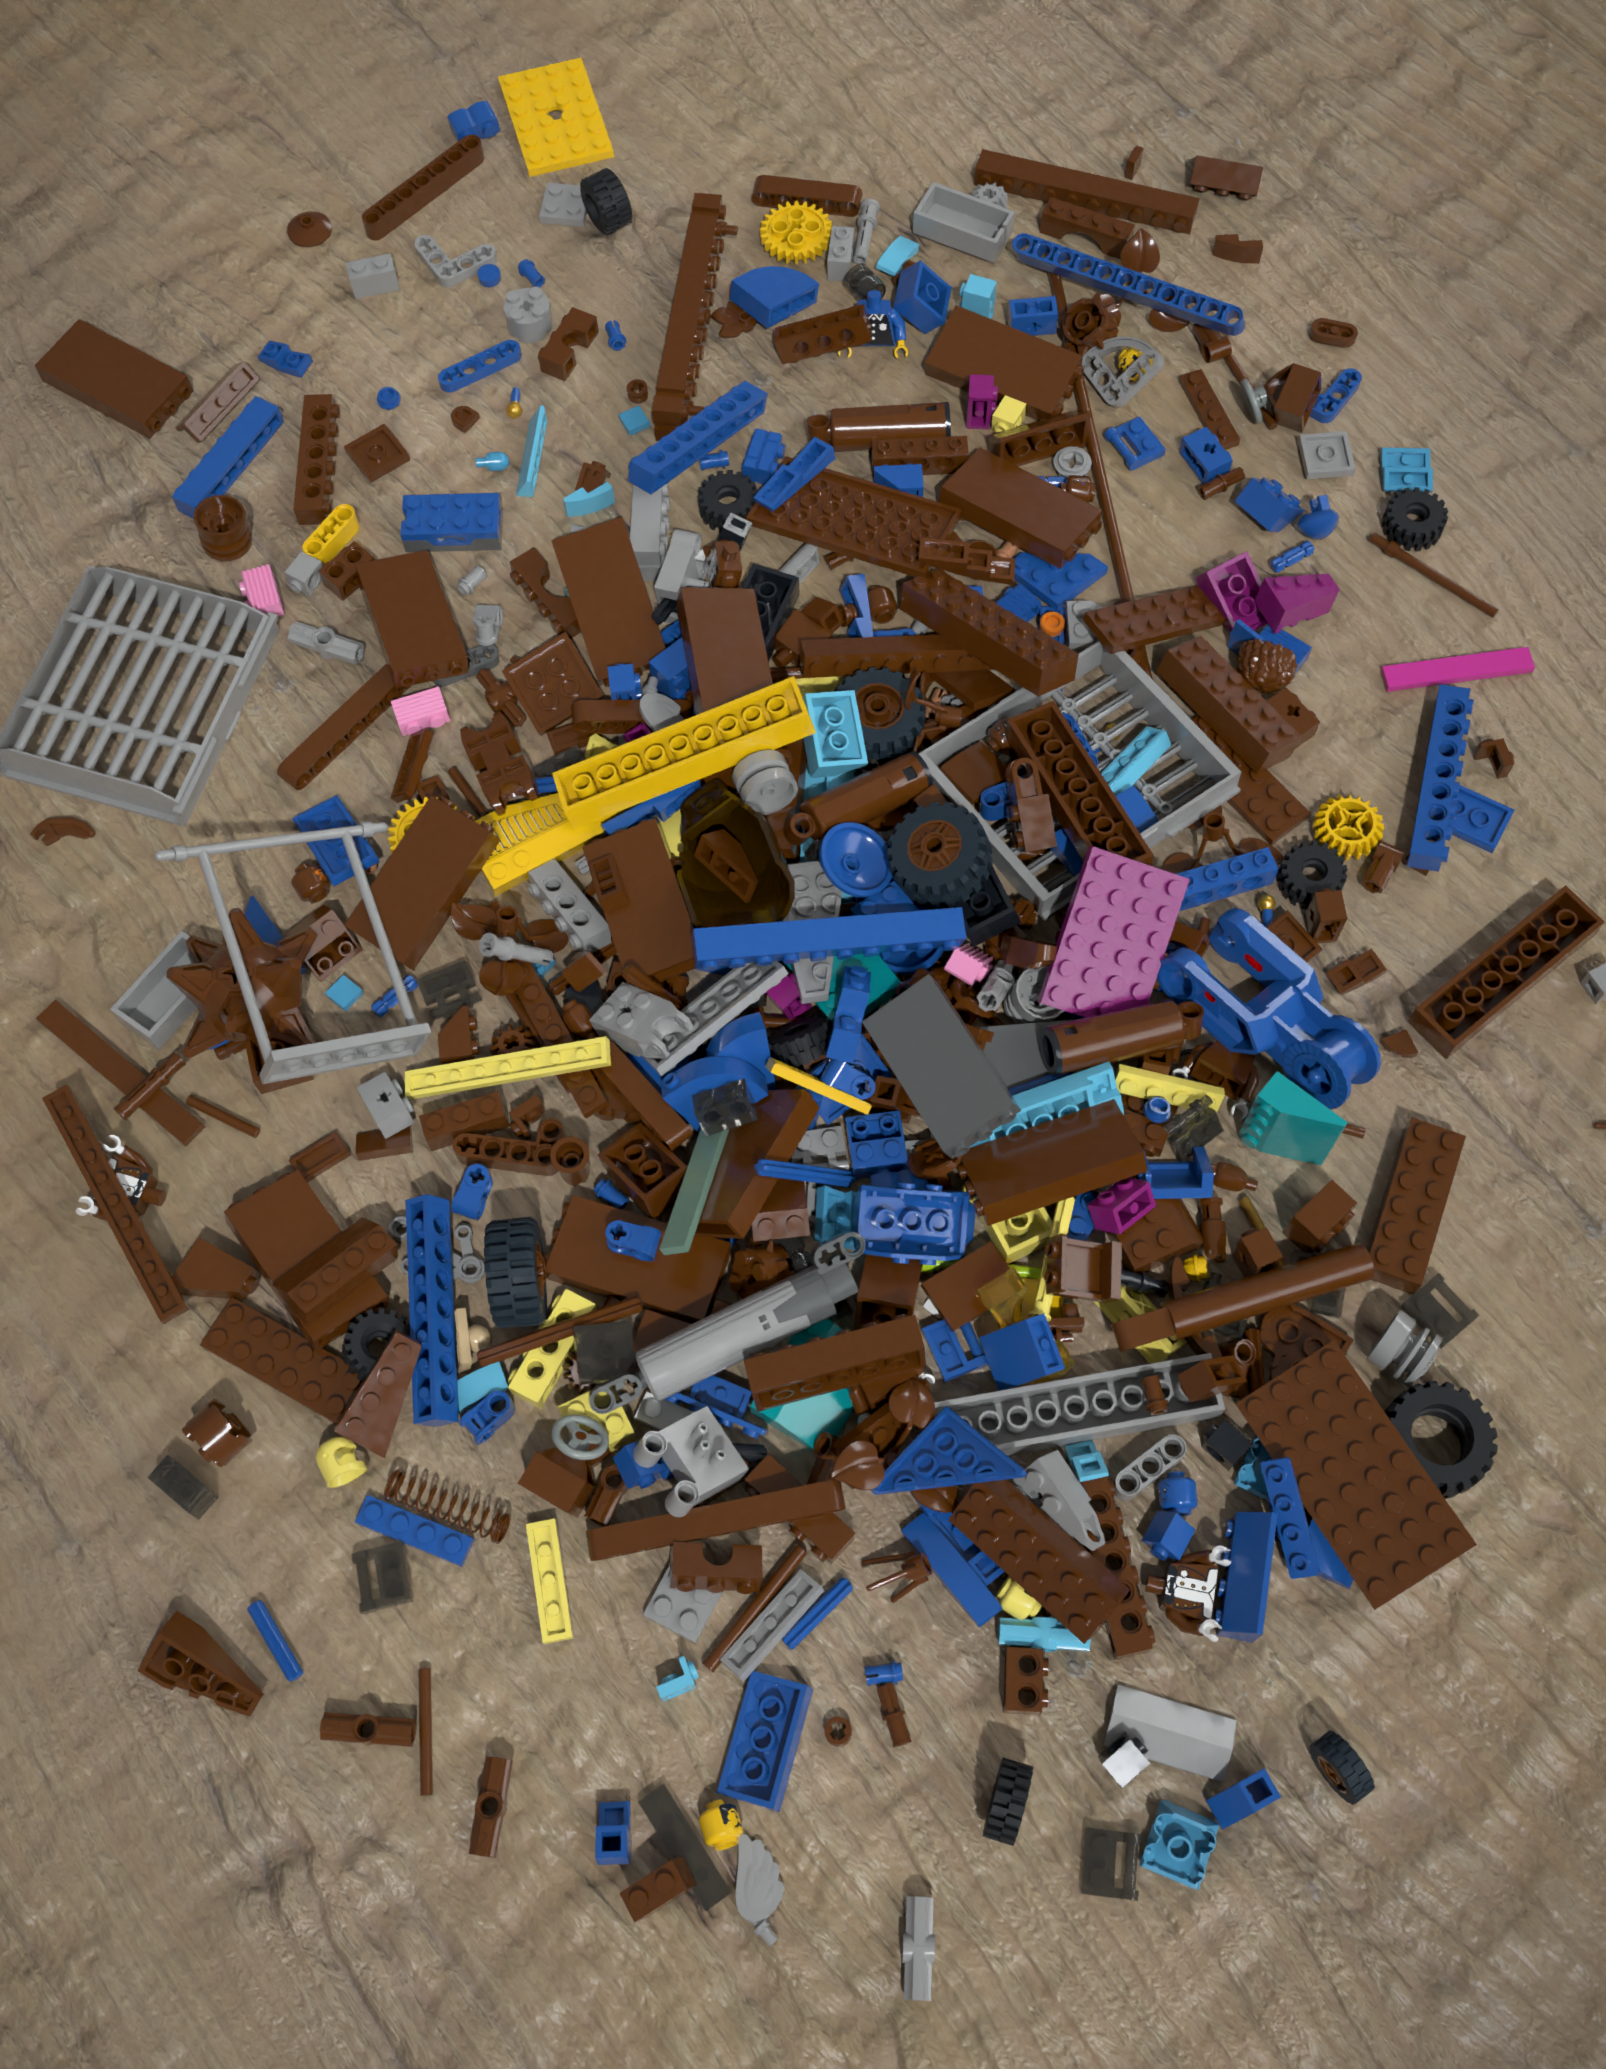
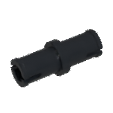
M1121 1268V1286L1132 1289L1134 1293H1148L1160 1298H1164L1165 1294L1168 1293V1281L1150 1277L1142 1271L1135 1273Z

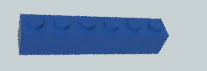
M257 396L245 406L242 413L231 423L227 431L218 438L216 444L203 456L201 462L189 473L180 487L174 491L172 498L179 512L194 519V511L199 503L215 495H224L284 423L278 406Z

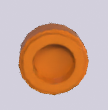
M1047 612L1041 617L1040 630L1049 634L1051 637L1059 636L1063 632L1065 619L1060 613Z

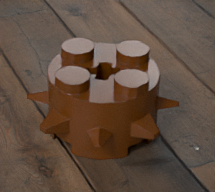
M1096 293L1092 299L1086 300L1081 298L1074 302L1066 312L1068 315L1067 319L1062 321L1064 335L1068 338L1064 343V347L1075 344L1078 347V354L1082 356L1094 346L1103 349V341L1117 337L1119 331L1115 315L1111 312L1116 304L1112 303L1104 306L1101 303L1099 293Z
M751 1237L749 1249L740 1250L735 1253L732 1276L729 1279L731 1289L734 1292H738L739 1296L744 1299L793 1275L794 1270L789 1271V1265L786 1258H789L788 1253L781 1246L773 1244L772 1239L769 1240L767 1245L762 1246L759 1241L754 1242L753 1237Z

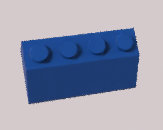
M1236 1512L1231 1520L1227 1519L1225 1537L1229 1538L1228 1548L1231 1551L1223 1552L1221 1560H1229L1231 1564L1229 1566H1222L1225 1567L1224 1579L1219 1578L1217 1586V1596L1221 1597L1220 1609L1215 1608L1213 1620L1222 1627V1629L1217 1628V1636L1253 1643L1263 1635L1278 1513Z

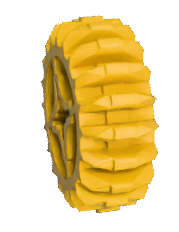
M1349 793L1345 799L1340 794L1336 796L1335 800L1330 797L1326 803L1320 805L1318 812L1315 813L1312 830L1315 831L1314 839L1320 840L1319 846H1322L1323 843L1329 844L1327 849L1330 851L1333 848L1337 849V857L1342 855L1348 861L1353 856L1357 861L1361 858V855L1367 857L1371 851L1376 850L1378 843L1381 842L1384 824L1381 823L1383 820L1382 815L1377 814V807H1369L1370 800L1365 803L1362 802L1361 796L1353 799ZM1330 818L1334 820L1335 829L1333 830L1329 824ZM1363 824H1364V826L1366 827V830H1367V836H1366V837H1365V836L1363 835V833H1362L1363 830H1362L1361 826H1362Z

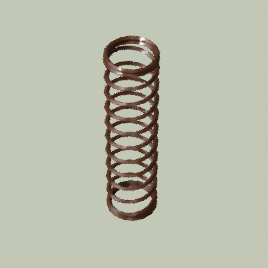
M397 1469L389 1477L384 1490L385 1499L390 1500L394 1497L397 1504L405 1500L407 1508H411L416 1504L417 1512H422L426 1509L429 1517L437 1513L439 1521L444 1520L448 1516L449 1525H453L458 1521V1526L461 1530L469 1525L471 1534L476 1533L480 1529L481 1538H485L490 1534L491 1542L496 1544L503 1540L508 1530L511 1515L506 1512L498 1521L501 1511L498 1510L491 1528L484 1536L482 1535L483 1524L490 1511V1506H487L481 1523L472 1531V1521L479 1508V1501L476 1502L469 1521L462 1527L461 1518L468 1505V1497L462 1504L459 1516L451 1523L450 1515L457 1502L458 1493L454 1495L446 1515L440 1518V1508L447 1496V1489L443 1491L436 1510L430 1514L429 1505L436 1493L437 1484L431 1489L426 1505L419 1510L418 1503L426 1488V1480L422 1482L416 1500L411 1505H408V1496L415 1485L416 1476L412 1477L404 1498L398 1501L397 1493L404 1482L406 1473ZM397 1477L396 1482H395V1484H394V1486H393V1489L391 1490L392 1484H393L395 1478Z

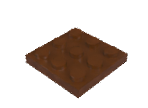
M566 632L502 670L540 736L572 718L571 705L574 702L605 698Z

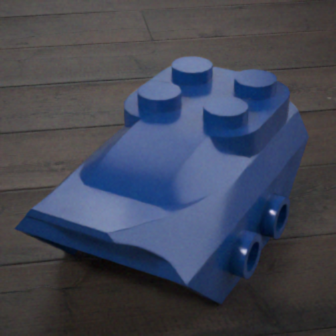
M898 1182V1187L861 1185L854 1202L852 1232L858 1233L864 1238L866 1245L863 1254L890 1257L894 1263L908 1264L909 1259H919V1264L936 1265V1260L962 1259L965 1256V1247L973 1241L975 1208L969 1202V1193L965 1191L942 1190L943 1185L926 1184L925 1189L915 1188V1183ZM853 1237V1244H854V1248L856 1249V1248H857V1241H856V1239Z

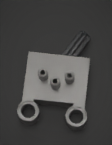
M675 529L673 532L671 544L654 586L658 607L652 613L651 618L657 625H661L662 622L673 624L679 620L676 601L681 588H709V583L704 581L707 574V562L695 559L701 547V534Z
M708 1406L660 1431L647 1432L634 1448L633 1458L639 1466L644 1468L653 1467L661 1457L678 1481L666 1497V1510L674 1517H684L693 1506L738 1482L749 1470L744 1461L761 1462L766 1457L767 1448L760 1444L731 1443ZM647 1447L651 1448L654 1452L649 1451ZM679 1496L683 1497L686 1502L682 1501Z

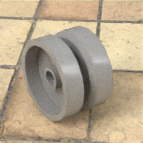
M763 750L748 755L737 764L732 773L733 783L740 794L742 802L748 804L753 810L762 815L772 814L783 809L796 797L798 791L797 782L789 770L784 755L779 751Z

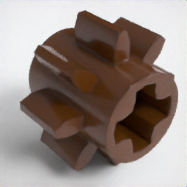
M1020 898L1017 903L1011 900L1021 921L1017 926L1021 930L1024 926L1030 929L1036 921L1035 906L1024 898Z

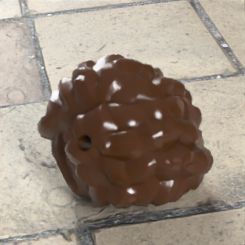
M1254 639L1253 641H1244L1238 649L1236 671L1253 688H1256V691H1259V693L1267 694L1281 691L1294 679L1295 671L1297 670L1296 655L1292 650H1288L1287 647L1283 648L1282 644L1276 645L1270 641L1263 642L1261 639Z

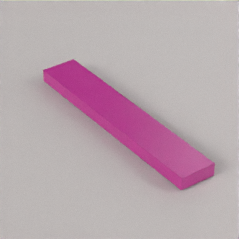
M1529 647L1382 666L1381 675L1386 692L1532 673L1535 665Z

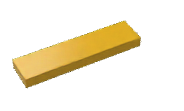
M769 1058L765 1067L771 1073L867 1115L872 1107L866 1099H858L842 1090L833 1088L819 1078L774 1058Z

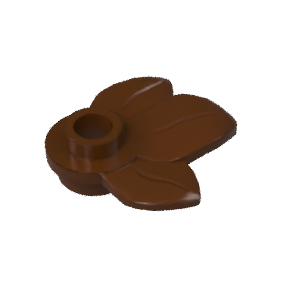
M732 301L727 303V308H718L711 314L714 320L723 324L719 332V336L723 338L737 337L742 332H750L757 323L756 319Z

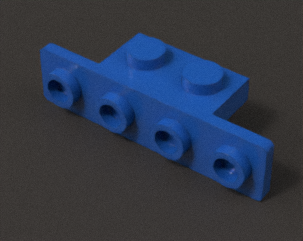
M715 1375L693 1385L689 1396L678 1392L665 1399L679 1405L681 1400L691 1404L689 1410L693 1412L708 1406L712 1414L717 1415L716 1420L719 1423L728 1427H732L733 1423L743 1427V1433L757 1439L759 1434L767 1436L769 1431L743 1419L752 1398V1392Z
M1283 1457L1262 1461L1260 1465L1268 1492V1504L1273 1513H1278L1276 1534L1281 1541L1290 1578L1317 1576L1320 1573V1568L1291 1459Z

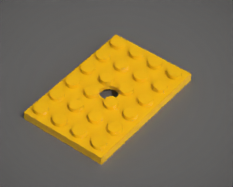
M582 58L498 76L499 85L529 177L614 157V151ZM554 110L562 112L561 118L553 120L548 113Z

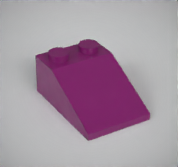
M1247 551L1194 577L1200 589L1203 590L1205 595L1226 618L1223 624L1229 632L1233 630L1238 619L1254 631L1268 624L1255 603V598L1262 582Z

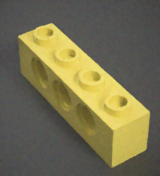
M565 1289L562 1296L558 1295L555 1298L551 1307L553 1311L550 1317L539 1325L538 1330L559 1323L564 1318L571 1319L597 1310L596 1304ZM587 1331L556 1341L555 1343L558 1344V1348L552 1353L544 1351L546 1345L523 1353L522 1358L524 1361L519 1369L515 1368L508 1379L510 1392L514 1396L542 1409L565 1370L562 1367L563 1362L570 1361L567 1356L570 1351L575 1353L579 1342ZM535 1367L544 1368V1372L540 1377H530V1372Z

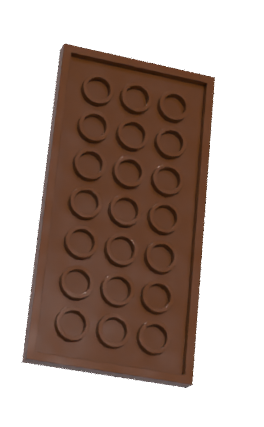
M786 456L778 469L783 464L789 466L794 459ZM824 468L773 512L755 502L746 516V520L752 522V527L907 575L926 577L933 566L918 561L920 537L948 540L962 517V509Z
M1335 1340L1236 1403V1406L1272 1459L1283 1457L1291 1459L1303 1505L1374 1610L1477 1545Z

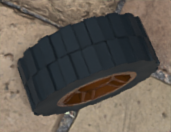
M1328 1731L1309 1746L1311 1758L1330 1787L1347 1803L1354 1805L1374 1790V1780L1371 1777L1370 1771L1358 1753L1339 1734H1336L1334 1731Z

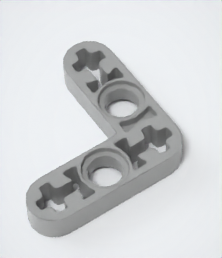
M421 235L414 242L417 255L439 284L444 287L455 286L476 275L481 266L486 264L495 265L497 262L496 249L490 244H482L450 260L431 236ZM433 259H442L440 263H431ZM465 263L473 264L470 268L461 267Z

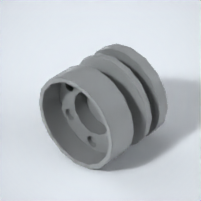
M1049 966L1036 970H1025L1015 980V983L1005 995L1003 1003L1005 1013L1013 1024L1055 1021L1064 1012V1010L1037 1002Z
M1399 1310L1367 1356V1360L1382 1370L1392 1361L1395 1362L1397 1366L1393 1372V1377L1397 1379L1404 1370H1407L1408 1374L1403 1384L1410 1387L1429 1369L1438 1354L1439 1345L1443 1338L1435 1334L1430 1342L1426 1343L1424 1340L1429 1334L1430 1329L1425 1327L1417 1336L1414 1335L1412 1331L1416 1325V1320Z

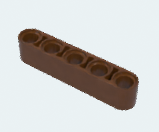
M760 175L755 180L752 201L757 206L777 209L778 204L786 207V202H789L792 206L795 204V201H798L799 205H803L806 201L807 207L815 204L816 210L823 209V214L854 217L859 213L863 192L858 186L850 184Z
M672 699L680 706V715L684 720L694 716L691 701ZM579 700L571 705L573 730L576 733L626 734L640 723H644L653 733L639 712L640 700Z
M610 1040L611 1066L595 1069L649 1130L672 1152L693 1135L692 1131L615 1043Z

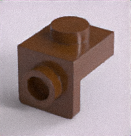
M1504 738L1482 741L1473 754L1475 760L1489 758L1497 779L1507 777L1514 765V756L1508 750Z

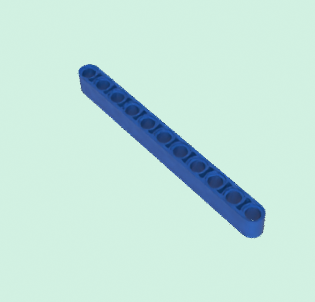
M1027 233L1018 234L1013 239V249L1018 260L1022 263L1230 336L1239 335L1245 329L1243 311L1235 305ZM1029 246L1026 250H1021L1022 247ZM1044 253H1049L1048 256L1041 258ZM1064 260H1070L1067 264L1061 265ZM1085 267H1091L1088 271L1081 272ZM1111 274L1108 279H1102L1104 275ZM1125 282H1132L1129 286H1123ZM1153 289L1151 293L1144 294L1145 290ZM1168 296H1174L1171 301H1164ZM1191 303H1195V304H1196V305H1195L1193 308H1191V309L1185 308L1188 304H1191ZM1210 311H1217L1214 316H1207ZM1233 318H1238V319H1239V320H1238L1236 323H1234V324H1229V323H1228L1229 320H1231V319H1233Z

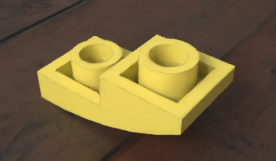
M680 809L664 823L663 821L658 823L662 829L670 855L676 860H679V853L683 851V843L680 841L683 818Z

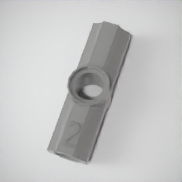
M296 622L292 623L289 628V643L318 652L323 659L336 658L356 665L363 658L365 649L363 643L336 635L328 627L315 628Z
M1005 960L997 962L990 976L981 986V991L977 996L979 1001L978 1007L986 1012L998 1009L1005 995L1015 983V978L1018 974L1016 966L1006 964Z
M907 1896L905 1903L906 1929L903 1932L902 1963H905L904 2000L931 2001L932 1965H934L933 1898Z

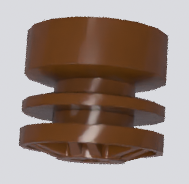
M215 495L206 498L198 504L194 511V522L204 552L212 559L218 561H233L245 555L252 546V534L242 503L236 498L227 495Z

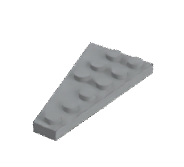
M820 861L789 864L788 866L795 882V899L788 915L781 922L839 917L842 891L829 881L821 867ZM834 956L826 957V960L812 962L810 958L800 959L799 962L792 964L801 1004L828 1001Z

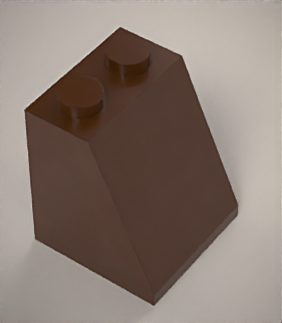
M780 1178L777 1180L752 1223L754 1242L810 1236L807 1200L803 1181Z
M866 1255L857 1296L853 1331L862 1329L864 1325L871 1322H879L881 1324L891 1321L892 1318L898 1315H914L923 1265L919 1264V1259H909L908 1264L892 1262L890 1257Z

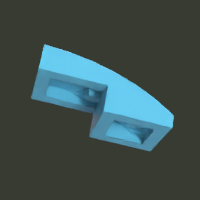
M899 236L883 253L876 264V268L894 276L902 270V265L906 260H909L918 253L920 244Z
M609 482L604 483L589 493L582 487L563 498L565 514L568 517L590 514L615 503L613 487Z
M500 1362L487 1365L457 1380L458 1414L475 1407L493 1391L500 1390L505 1392L509 1390Z
M1093 1440L1065 1445V1455L1079 1482L1108 1476V1470L1101 1452H1097Z

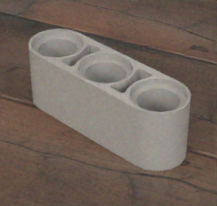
M1175 1434L1168 1435L1120 1471L1113 1481L1116 1491L1115 1497L1121 1501H1130L1174 1468L1186 1453L1187 1448L1184 1439ZM1170 1444L1175 1446L1178 1450V1456H1169L1165 1452L1164 1446ZM1142 1463H1152L1156 1467V1473H1146L1142 1468ZM1122 1479L1130 1480L1134 1485V1490L1131 1492L1121 1489L1119 1481Z

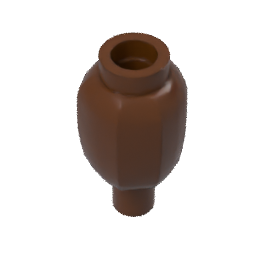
M573 999L562 1007L564 1011L563 1020L576 1036L586 1038L587 1040L598 1038L594 1032V1027L589 1021L593 1015L584 1003H577Z
M1225 1162L1211 1163L1214 1172V1186L1234 1192L1241 1191L1244 1188L1252 1191L1257 1189L1258 1181L1248 1178L1243 1169Z

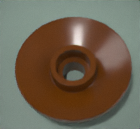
M315 211L296 215L287 227L289 239L300 247L318 246L324 243L332 232L329 218Z

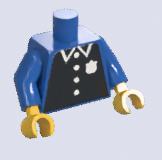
M869 291L867 300H859L857 302V305L864 304L872 326V341L862 346H895V342H897L898 347L894 351L895 357L899 358V348H903L906 351L905 355L907 357L909 349L904 344V341H906L905 321L899 312L892 308L891 301L881 300L880 291ZM847 347L849 350L847 358H849L852 354V350L850 347Z

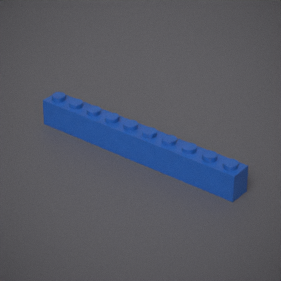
M962 907L693 929L691 935L694 967H702L704 971L718 969V966L729 965V968H741L746 966L747 963H756L757 966L771 965L773 961L793 964L799 962L800 959L810 958L812 962L826 960V957L837 956V959H849L855 954H864V957H875L880 955V952L900 955L906 953V950L917 949L918 953H925L939 947H943L945 951L958 949L966 940Z

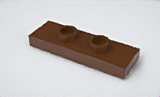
M428 729L410 735L390 798L396 803L412 799L416 786L421 780L420 774L428 758L427 752L433 733Z

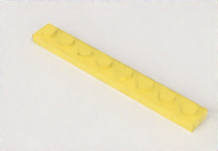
M605 1036L405 1071V1097L411 1100L611 1066L610 1039Z

